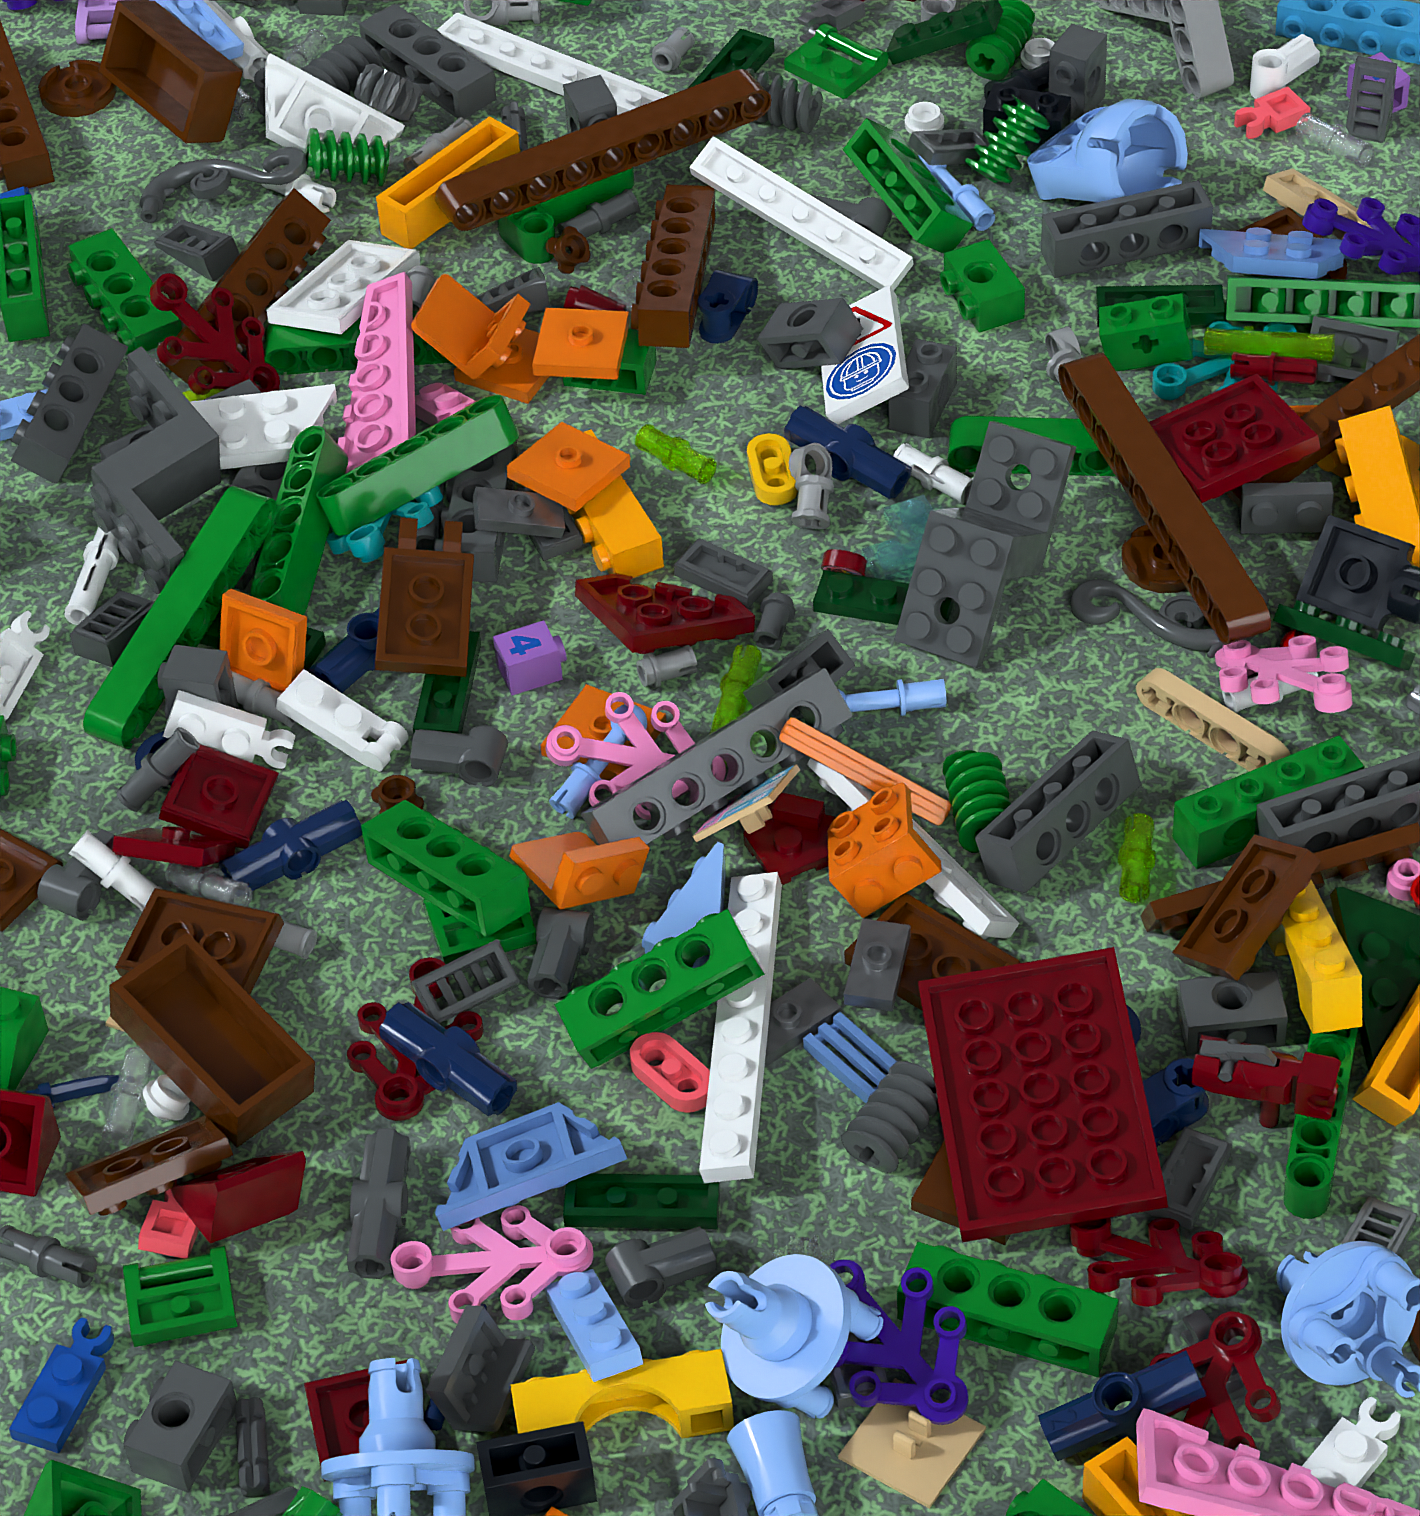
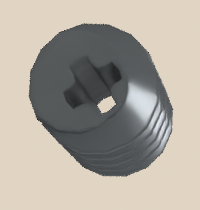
M351 35L344 38L341 43L334 45L331 50L322 53L319 58L312 60L309 65L302 67L301 70L350 95V91H355L357 79L365 66L376 64L382 67L380 56L368 41L359 36Z
M747 68L746 70L749 71L755 78L754 70L752 68ZM762 71L757 81L771 95L772 101L768 112L756 121L766 123L769 120L771 125L777 127L784 124L785 128L789 130H795L798 127L800 132L809 134L820 117L823 103L822 93L819 91L816 95H812L813 86L810 82H805L799 92L798 80L791 78L786 88H783L784 80L781 75H776L770 85L769 73Z
M897 1061L889 1068L887 1076L881 1079L878 1088L870 1094L867 1103L860 1108L857 1117L849 1123L847 1131L841 1135L842 1144L852 1157L884 1173L896 1171L899 1165L898 1159L905 1157L909 1152L908 1144L911 1145L918 1140L919 1130L925 1129L929 1124V1116H933L939 1110L938 1098L934 1094L936 1093L935 1080L928 1070L908 1061Z

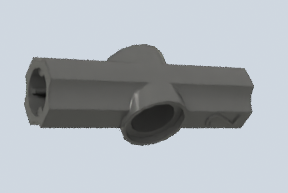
M378 1128L375 1133L366 1136L360 1180H354L351 1188L350 1218L352 1232L349 1239L347 1266L350 1273L357 1274L361 1278L382 1279L385 1275L392 1274L391 1254L397 1245L399 1227H405L406 1218L401 1216L402 1214H407L408 1210L406 1176L411 1145L408 1136H404L391 1128Z

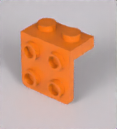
M442 274L434 283L414 317L411 328L418 336L474 381L489 367L499 368L509 357L512 349L508 344L513 342L524 330L527 323L523 320V317L531 304L521 295L517 294L500 310L494 313L450 275Z
M900 782L891 788L886 787L879 790L872 796L870 801L852 812L846 811L838 815L828 828L829 881L862 918L942 872L941 860L913 829L911 790L904 782Z
M572 832L514 844L509 856L525 871V874L544 892L551 902L559 909H565L634 894L650 847L640 837L596 845L586 834Z

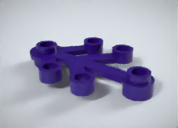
M1319 198L1314 203L1308 205L1302 219L1303 226L1310 232L1322 236L1331 235L1335 228L1347 232L1339 246L1340 251L1344 255L1354 259H1359L1363 256L1382 255L1378 266L1384 272L1392 275H1400L1402 272H1418L1420 275V218L1408 213L1401 214L1394 231L1382 217L1385 206L1374 198H1363L1356 212L1357 216L1367 222L1371 228L1338 215L1336 204L1327 199ZM1400 236L1406 238L1411 243V245L1405 243Z
M843 1259L830 1264L829 1266L837 1274L847 1272L853 1276L851 1282L845 1286L857 1294L859 1301L878 1309L881 1312L879 1316L883 1318L882 1329L876 1336L882 1344L847 1340L845 1348L834 1368L844 1364L903 1369L915 1383L881 1382L874 1372L862 1370L855 1373L849 1382V1390L853 1401L861 1407H871L877 1403L916 1407L920 1415L936 1425L951 1424L961 1418L967 1409L969 1396L966 1385L956 1376L959 1344L967 1331L966 1319L960 1309L954 1306H946L938 1310L934 1316L935 1332L940 1338L934 1371L920 1355L927 1301L934 1293L931 1274L919 1267L911 1268L903 1274L901 1287L905 1297V1306L900 1331L867 1292L864 1272L857 1263ZM916 1279H921L927 1283V1286L921 1292H912L908 1289L909 1284ZM947 1318H955L960 1322L958 1328L953 1331L943 1330L941 1324ZM863 1382H871L876 1386L873 1393L867 1396L859 1395L856 1392V1388ZM945 1389L951 1393V1396L944 1403H936L931 1399L935 1391Z

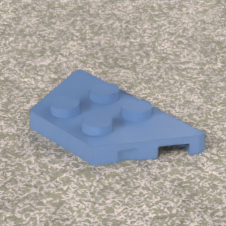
M1259 227L1248 228L1246 232L1200 228L1198 246L1200 248H1212L1211 256L1215 260L1224 263V267L1232 273L1318 279L1327 275L1329 271H1335L1343 267L1344 258L1354 261L1358 260L1350 258L1340 251L1341 239L1313 237L1312 233L1306 231H1291L1288 235L1271 234L1269 229Z
M557 1102L465 1138L458 1154L459 1163L452 1169L447 1181L451 1194L446 1205L437 1206L435 1214L442 1230L445 1231L501 1208L514 1206L524 1199L547 1190L560 1188L570 1181L627 1160V1156L618 1138L614 1136L608 1140L600 1135L594 1123L586 1118L576 1117L573 1110Z

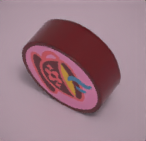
M830 549L824 552L821 570L865 576L867 560L864 556L854 552Z

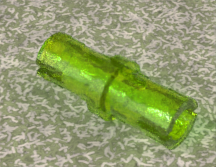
M651 424L644 425L636 435L635 446L639 450L645 451L661 460L662 466L670 471L677 469L697 480L700 484H706L713 478L717 468L716 461L690 448L689 442L681 437L672 438L654 428Z
M1143 813L1133 814V828L1132 818L1130 816L1126 817L1124 820V842L1118 850V864L1122 867L1119 894L1121 898L1131 903H1139L1141 901V888V897L1144 901L1150 896V873L1156 863V852L1152 850L1155 823L1149 815Z

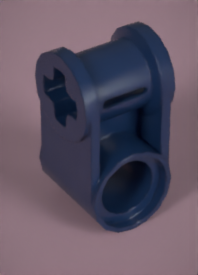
M715 269L709 283L698 298V307L703 317L699 326V334L704 341L718 344L734 337L745 316L751 312V309H748V307L753 308L758 294L757 278Z
M1181 1058L1175 1060L1143 1081L1156 1147L1160 1146L1158 1141L1163 1144L1170 1140L1174 1134L1183 1130L1184 1127H1188L1200 1120L1209 1109V1098L1205 1092L1206 1090L1192 1085L1194 1059Z

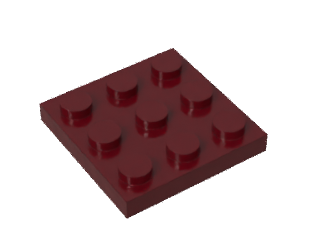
M1257 373L1149 422L1201 503L1218 498L1234 488L1260 479L1265 474L1287 464L1297 462L1303 457L1321 450L1318 435Z

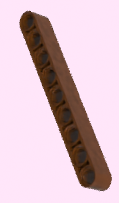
M744 69L735 70L450 178L439 186L435 194V201L458 230H472L758 120L768 112L772 101L771 95L749 71Z
M1099 352L1061 364L1058 368V377L1065 397L1219 640L1224 645H1228L1269 631L1271 628V618L1263 597L1104 353Z

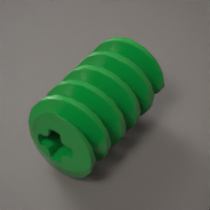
M998 0L1003 13L995 33L973 39L968 43L965 53L967 63L978 76L997 81L1004 79L1009 73L1010 68L1014 65L1015 60L1021 54L1025 44L1031 38L1035 13L1030 6L1021 0Z
M1013 94L1011 95L1018 104L1012 106L1004 103L1002 109L1008 116L1007 120L994 117L992 120L999 130L998 133L989 131L983 133L989 142V146L986 147L978 144L974 146L980 159H965V162L970 167L997 185L998 181L1009 184L1012 182L1013 178L1007 171V168L1021 169L1022 164L1016 157L1017 154L1030 156L1031 150L1025 142H1040L1041 138L1036 132L1035 127L1046 130L1050 127L1049 122L1042 114Z
M310 128L306 140L305 155L307 157V169L312 167L316 180L320 179L324 169H328L330 180L334 182L340 171H344L347 183L352 182L356 172L360 173L363 185H367L372 174L376 175L377 183L380 187L383 186L386 180L389 166V140L384 147L381 136L374 135L368 146L365 134L359 133L352 144L349 132L344 131L336 142L333 130H326L320 140L317 128Z
M957 751L947 756L943 763L945 785L949 793V802L952 805V815L955 818V828L958 832L959 843L963 849L971 853H978L979 849L975 837L1012 803L1009 800L1006 778L1002 772V762L998 756L989 752Z

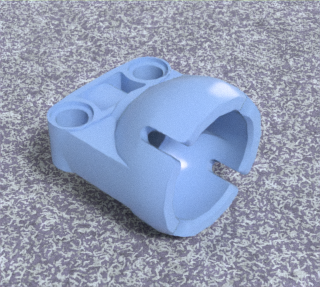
M1125 99L1108 107L1096 108L1085 113L1035 150L1027 158V163L1040 199L1065 198L1097 203L1182 184V181L1175 177H1163V173L1167 169L1184 170L1187 165L1188 151L1185 133L1174 114L1152 101Z

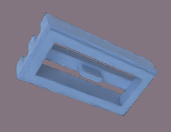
M841 1012L833 1016V1023L831 1025L825 1022L819 1026L817 1035L814 1036L812 1033H809L803 1038L804 1049L864 1103H867L870 1094L878 1088L879 1082L886 1076L882 1071L888 1074L889 1068L897 1062ZM829 1042L855 1068L872 1080L877 1087H871L824 1044Z

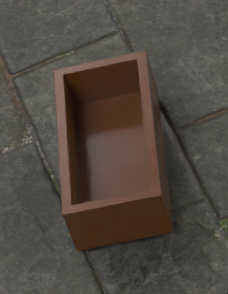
M117 1L99 72L183 142L215 143L223 141L230 122L243 71L156 1Z
M188 932L109 985L110 1017L236 1148L314 1092L315 1061Z

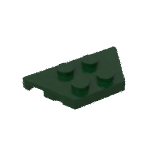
M1335 887L1330 894L1336 926L1362 975V1027H1359L1366 1065L1369 1070L1420 984V915L1345 887Z

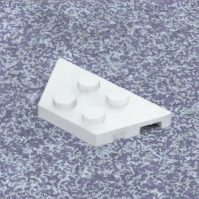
M271 53L268 55L265 63L266 138L283 147L299 148L305 153L306 140L310 128H317L320 140L326 130H333L336 142L342 132H349L352 144L359 133H363L367 138L368 146L374 135L381 136L384 146L388 140L390 143L401 136L405 125Z
M335 384L191 401L190 403L219 435L220 470L288 461L292 444L299 433L310 426H323V414L329 405L335 406L337 393Z

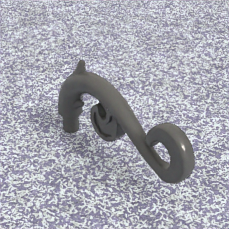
M296 147L278 149L268 155L263 161L262 165L266 172L223 159H201L186 163L180 161L174 167L163 171L153 178L145 187L139 202L142 208L141 219L147 223L154 222L158 212L163 209L166 198L174 193L177 188L191 182L190 188L193 195L198 199L214 198L224 193L230 186L231 178L260 184H288L304 174L307 169V157L301 149ZM280 165H288L284 169L271 173L274 168Z
M1088 580L1080 584L1072 592L1070 599L1072 614L1086 624L1098 625L1107 623L1119 615L1120 606L1118 602L1104 607L1095 606L1091 603L1094 597L1111 596L1122 602L1154 634L1172 644L1196 651H1209L1207 654L1209 658H1213L1215 653L1223 648L1224 644L1219 640L1213 629H1197L1203 625L1205 616L1192 596L1179 595L1167 599L1161 606L1158 614L1131 592L1109 580ZM1259 591L1266 605H1268L1269 596ZM1177 621H1187V627L1181 625ZM1252 636V637H1249V638H1246V639H1243V640L1250 641V640H1251L1253 637H1255V636Z

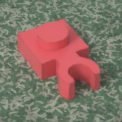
M1287 86L1254 99V108L1244 107L1235 112L1234 126L1238 128L1246 125V137L1248 139L1261 136L1264 129L1269 127L1275 133H1279L1309 121L1310 107Z
M171 1188L164 1192V1202L152 1200L139 1233L138 1249L186 1259L190 1256L199 1229L175 1200Z

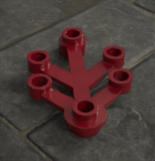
M165 273L152 284L150 299L154 307L161 311H172L204 342L182 341L178 337L169 336L158 346V358L166 365H175L181 359L224 362L235 372H214L207 366L197 367L188 377V385L194 393L206 395L212 389L226 390L248 379L253 382L261 393L279 391L280 377L271 365L265 363L262 342L265 328L259 319L247 317L237 326L236 336L241 343L246 345L247 360L237 351L231 309L234 305V297L228 289L217 287L205 300L207 310L215 316V330L185 301L188 290L185 282L179 276ZM162 292L166 293L169 299L165 297ZM215 297L220 298L224 306L219 305ZM246 327L251 328L254 331L255 336L250 335L247 332ZM167 346L172 347L176 355L169 353ZM198 376L203 377L207 381V385L202 384ZM254 381L258 382L261 388Z
M432 957L416 961L409 970L410 983L446 964L440 959ZM449 977L445 978L450 985ZM437 983L428 986L435 1001L443 996ZM411 986L412 992L416 995L414 989ZM416 995L413 1006L426 1014ZM376 1002L367 1003L358 1010L359 1027L365 1033L375 1034L398 1061L396 1073L392 1074L378 1060L375 1046L368 1041L355 1042L348 1048L347 1058L349 1066L355 1072L364 1073L378 1089L375 1093V1104L378 1112L383 1117L393 1121L410 1119L422 1110L425 1103V1095L435 1090V1088L430 1086L421 1075L417 1076L418 1070L412 1060L380 1037L379 1027L387 1013L385 1007ZM472 1011L458 1014L451 1024L444 1027L445 1029L451 1026L461 1028L466 1024L476 1025L475 1028L464 1030L474 1041L479 1040L484 1032L481 1016ZM371 1015L380 1016L376 1021L370 1022L365 1020ZM362 1053L370 1055L365 1060L355 1059L357 1055ZM399 1097H405V1098H406V1099L400 1100V1101H393V1100H395L396 1098H399Z
M1110 1217L1070 1224L1071 1244L1076 1247L1078 1254L1085 1257H1097L1108 1251L1133 1259L1119 1262L1097 1261L1090 1264L1087 1268L1088 1287L1095 1292L1106 1293L1119 1288L1120 1279L1135 1277L1131 1280L1132 1302L1139 1306L1149 1307L1160 1304L1164 1299L1163 1293L1201 1289L1212 1297L1228 1298L1246 1287L1249 1281L1248 1270L1242 1265L1241 1257L1234 1253L1224 1252L1223 1236L1218 1232L1201 1231L1192 1236V1256L1194 1258L1192 1259L1186 1256L1180 1241L1179 1222L1171 1218H1158L1148 1224L1150 1245L1112 1234ZM1178 1273L1166 1276H1156L1158 1274Z
M1234 1311L1223 1313L1213 1321L1207 1339L1173 1354H1158L1149 1364V1366L1154 1365L1185 1350L1194 1368L1211 1362L1205 1376L1199 1378L1207 1396L1165 1415L1169 1417L1188 1409L1183 1422L1205 1430L1212 1414H1214L1224 1438L1223 1446L1233 1450L1240 1443L1259 1450L1252 1436L1244 1431L1226 1389V1384L1234 1367H1236L1248 1391L1245 1395V1405L1254 1420L1258 1422L1272 1421L1281 1410V1403L1272 1387L1266 1385L1254 1357L1261 1347L1262 1333L1257 1322L1252 1317ZM1233 1337H1244L1239 1343L1228 1345ZM1262 1398L1271 1399L1267 1407L1262 1409L1254 1408L1258 1400Z

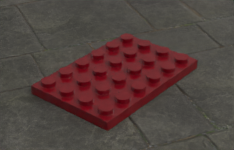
M1114 947L918 981L962 1243L1168 1208L1167 1194Z

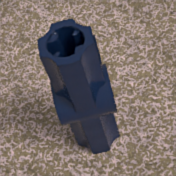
M800 405L791 414L784 428V438L799 447L811 443H819L824 446L832 459V477L837 480L846 481L852 477L886 498L895 499L904 490L911 477L912 467L876 447L872 436L859 425L848 424L843 428L807 406L802 407Z
M379 608L373 613L366 612L353 617L347 625L348 635L309 668V673L343 693L367 671L375 670Z
M341 800L299 822L293 818L279 819L265 830L261 841L218 862L221 874L235 897L238 896L239 898L284 875L291 880H296L302 877V872L305 871L308 874L314 871L321 860V856L363 836L361 823L354 808L347 800Z
M398 1002L386 1013V1017L379 1027L380 1037L412 1060L420 1075L430 1086L442 1092L450 1088L488 1117L492 1114L500 1115L510 1105L511 1099L517 1091V1080L481 1055L476 1042L463 1029L457 1026L445 1029L409 1002L405 1004Z
M1185 1350L1131 1375L1117 1371L1108 1373L1097 1381L1093 1392L1038 1415L1051 1450L1057 1461H1060L1112 1437L1124 1439L1127 1436L1130 1439L1137 1438L1136 1422L1143 1408L1165 1415L1207 1395ZM1131 1401L1124 1409L1114 1410L1120 1403Z

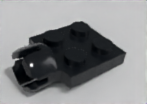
M1328 515L1296 600L1379 631H1383L1385 623L1391 617H1398L1414 624H1420V600L1416 599L1417 593H1420V567L1412 563V555L1416 546Z

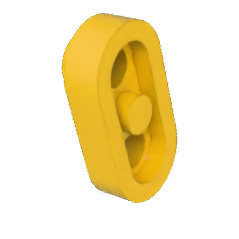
M767 433L758 435L750 440L747 445V462L755 495L761 502L768 505L789 503L798 493V490L795 488L796 481L789 470V457L792 453L789 442L777 434Z

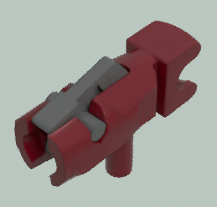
M1201 1035L1200 1052L1195 1055L1193 1064L1192 1085L1216 1094L1260 1101L1259 1122L1266 1128H1273L1278 1125L1280 1104H1295V1114L1325 1120L1331 1118L1339 1088L1338 1083H1336L1341 1066L1339 1059L1305 1052L1303 1060H1297V1057L1271 1051L1267 1046L1240 1043L1236 1039H1229L1227 1041V1039Z

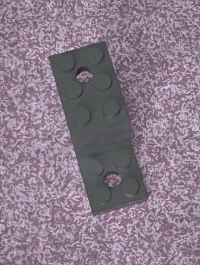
M141 346L127 355L129 374L126 375V379L130 386L131 396L128 399V404L133 414L140 421L146 420L153 430L92 466L93 486L90 487V492L95 503V510L92 511L97 525L104 533L111 532L118 540L119 549L126 560L131 564L137 562L144 571V577L154 593L160 594L184 557V550L159 520L221 483L219 435Z
M989 421L966 507L930 510L894 641L975 668L981 667L1006 580L1039 575L1042 570L1077 446L996 421ZM1018 464L1025 465L1031 474L1030 483L1023 490L1016 488L1011 481L1012 470ZM947 597L954 599L960 608L959 617L954 623L945 621L941 616L940 607Z

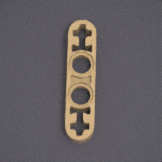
M1153 669L1136 685L1137 695L1144 706L1182 730H1191L1189 732L1190 735L1219 753H1228L1225 755L1227 758L1248 771L1291 755L1287 747L1280 740L1165 669Z

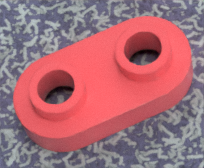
M646 1033L633 1042L630 1048L631 1069L640 1081L674 1110L690 1113L706 1107L710 1070L674 1038L665 1033ZM654 1060L662 1061V1064L652 1066L648 1063ZM685 1089L695 1090L693 1092H682Z

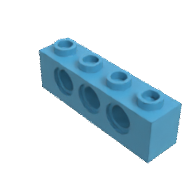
M1280 0L1277 5L1276 36L1295 39L1303 34L1312 38L1316 44L1368 55L1382 52L1390 59L1420 64L1419 3L1403 0Z

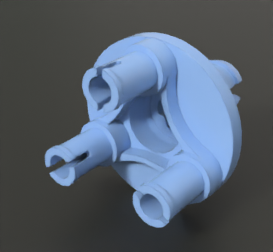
M1354 1241L1335 1246L1320 1256L1305 1251L1303 1257L1308 1264L1295 1259L1290 1254L1282 1260L1276 1274L1277 1285L1286 1297L1281 1319V1335L1288 1357L1298 1369L1311 1379L1327 1385H1348L1371 1377L1374 1380L1386 1382L1400 1396L1405 1398L1415 1396L1413 1390L1404 1384L1406 1382L1410 1383L1420 1392V1366L1411 1362L1402 1353V1347L1407 1341L1415 1323L1417 1311L1420 1310V1279L1413 1275L1411 1269L1401 1257L1381 1244L1369 1241Z
M793 1254L776 1258L761 1266L749 1277L740 1272H722L711 1281L709 1287L723 1294L725 1298L724 1307L715 1302L705 1304L710 1315L716 1321L723 1323L721 1349L726 1371L734 1384L756 1399L775 1403L783 1408L789 1409L794 1407L815 1419V1416L818 1419L825 1417L832 1409L834 1403L833 1393L828 1387L820 1385V1383L837 1364L845 1348L849 1331L859 1339L869 1341L880 1333L883 1326V1318L879 1316L881 1312L878 1309L859 1301L857 1294L845 1286L841 1277L830 1266L807 1255Z
M395 1358L379 1359L370 1362L368 1374L370 1375L368 1388L369 1424L359 1439V1453L330 1458L321 1463V1478L333 1482V1500L339 1502L342 1516H372L371 1500L376 1499V1494L378 1516H411L410 1491L427 1490V1495L433 1496V1516H466L465 1494L471 1492L470 1473L475 1471L474 1455L464 1451L436 1449L435 1435L424 1421L423 1387L419 1374L422 1372L418 1359H408L404 1364H395Z

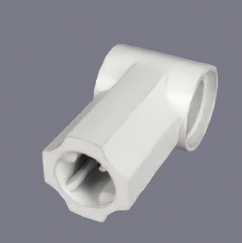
M1301 34L1278 49H1262L1257 51L1253 55L1251 96L1257 99L1285 88L1286 84L1319 63L1320 51L1315 47L1313 39Z

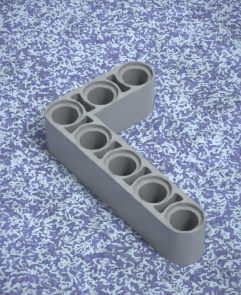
M1092 0L1094 3L1097 1L1100 3L1097 5L1100 9L1169 22L1182 83L1188 94L1193 93L1195 95L1193 96L1195 100L1233 85L1234 72L1218 0Z

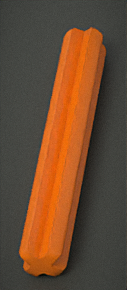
M790 717L780 732L779 740L782 743L874 793L883 788H891L900 782H904L911 790L912 813L935 826H940L946 820L951 810L949 800L795 717Z

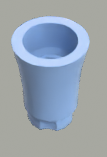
M785 1410L768 1411L751 1416L737 1424L729 1432L727 1442L742 1468L758 1515L819 1516L815 1506L816 1496L804 1455L798 1415Z

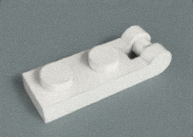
M304 669L277 698L276 709L361 764L379 772L391 760L390 753L394 749L400 750L409 739L407 731L400 724L394 721L386 722ZM370 736L377 742L368 743L365 740Z

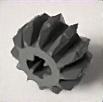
M376 64L365 66L357 79V86L354 91L357 100L401 121H407L412 118L420 105V98L423 93L420 85Z

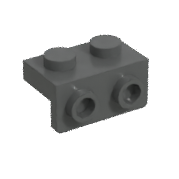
M1315 315L1313 316L1305 359L1317 361V380L1335 382L1336 376L1354 380L1396 351L1400 331Z
M1332 482L1243 484L1240 508L1238 507L1240 534L1322 532L1328 515L1332 513Z
M466 1305L456 1328L451 1334L450 1341L441 1360L431 1376L426 1392L453 1430L496 1432L499 1430L513 1400L510 1384L521 1382L534 1354L535 1346L529 1339H506L484 1306Z

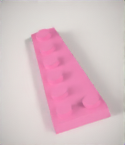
M405 272L367 285L359 326L360 335L357 338L354 353L358 359L355 374L350 375L348 385L352 391L350 405L344 406L342 417L346 423L344 437L338 439V445L348 456L346 473L416 435L414 337L411 328L413 321L412 282Z
M1143 1408L1136 1422L1139 1502L1194 1516H1420V1510L1388 1498H1380L1367 1490L1344 1482L1337 1488L1321 1483L1311 1474L1310 1469L1291 1463L1289 1469L1286 1470L1259 1460V1450L1241 1443L1235 1451L1208 1440L1209 1431Z

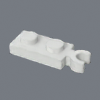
M28 610L12 622L11 629L7 628L0 633V715H4L5 720L9 718L44 655L35 646L44 641L50 632V627L44 625L33 633L27 625L28 619L32 614Z
M178 690L163 737L170 738L174 731L180 727L190 732L199 744L251 763L256 754L262 756L268 765L279 769L285 768L288 754L279 752L274 747L283 746L292 749L295 735L288 730L266 731V718Z
M1373 1397L1367 1398L1359 1408L1358 1423L1354 1425L1342 1417L1302 1467L1310 1469L1311 1474L1319 1482L1337 1488L1344 1482L1361 1488L1387 1456L1388 1445L1382 1441L1392 1438L1397 1433L1401 1414L1395 1411L1387 1421L1377 1422L1371 1418V1415L1376 1410L1377 1400Z

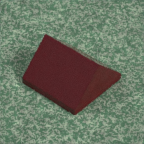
M0 1088V1191L33 1197L37 1195L61 1138L49 1096Z
M303 1151L259 1155L177 1184L171 1188L175 1200L211 1244L296 1211L299 1206L306 1158Z

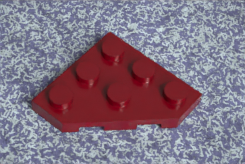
M617 573L578 579L575 582V597L632 653L647 654L664 647L693 646L699 641L711 639L731 640L737 635L754 632L755 615L738 599L732 596L717 594L715 601H711L704 597L692 596V588L658 582L655 585V589H651L644 585L632 584V576Z

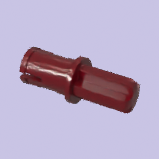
M1234 351L1231 358L1234 361V364L1230 365L1231 379H1245L1257 373L1264 381H1268L1270 386H1274L1275 382L1313 385L1318 376V363L1314 359L1278 356V352L1273 351L1271 356Z

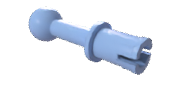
M918 155L920 160L971 220L976 230L984 231L994 223V211L979 197V191L974 185L965 184L962 186L948 172L947 165H929Z
M902 679L897 680V689L846 695L838 689L851 712L899 707L900 715L906 716L908 711L946 707L947 703L944 679L904 684Z
M625 704L621 705L614 712L624 714L628 711V707ZM634 705L633 713L646 729V714L640 707ZM610 721L612 730L603 741L620 745L629 741L619 725ZM588 759L585 764L574 762L571 766V775L549 800L553 809L561 814L568 811L566 816L573 819L589 797L591 786L596 781L602 780L599 775L609 762Z

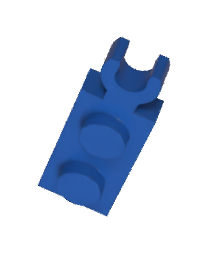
M80 1318L74 1324L72 1329L74 1342L71 1348L58 1344L55 1346L9 1428L12 1439L60 1453L106 1370L104 1358L98 1356L109 1351L114 1343V1334L111 1326L105 1325L98 1337L87 1339L85 1337L90 1331L88 1320Z

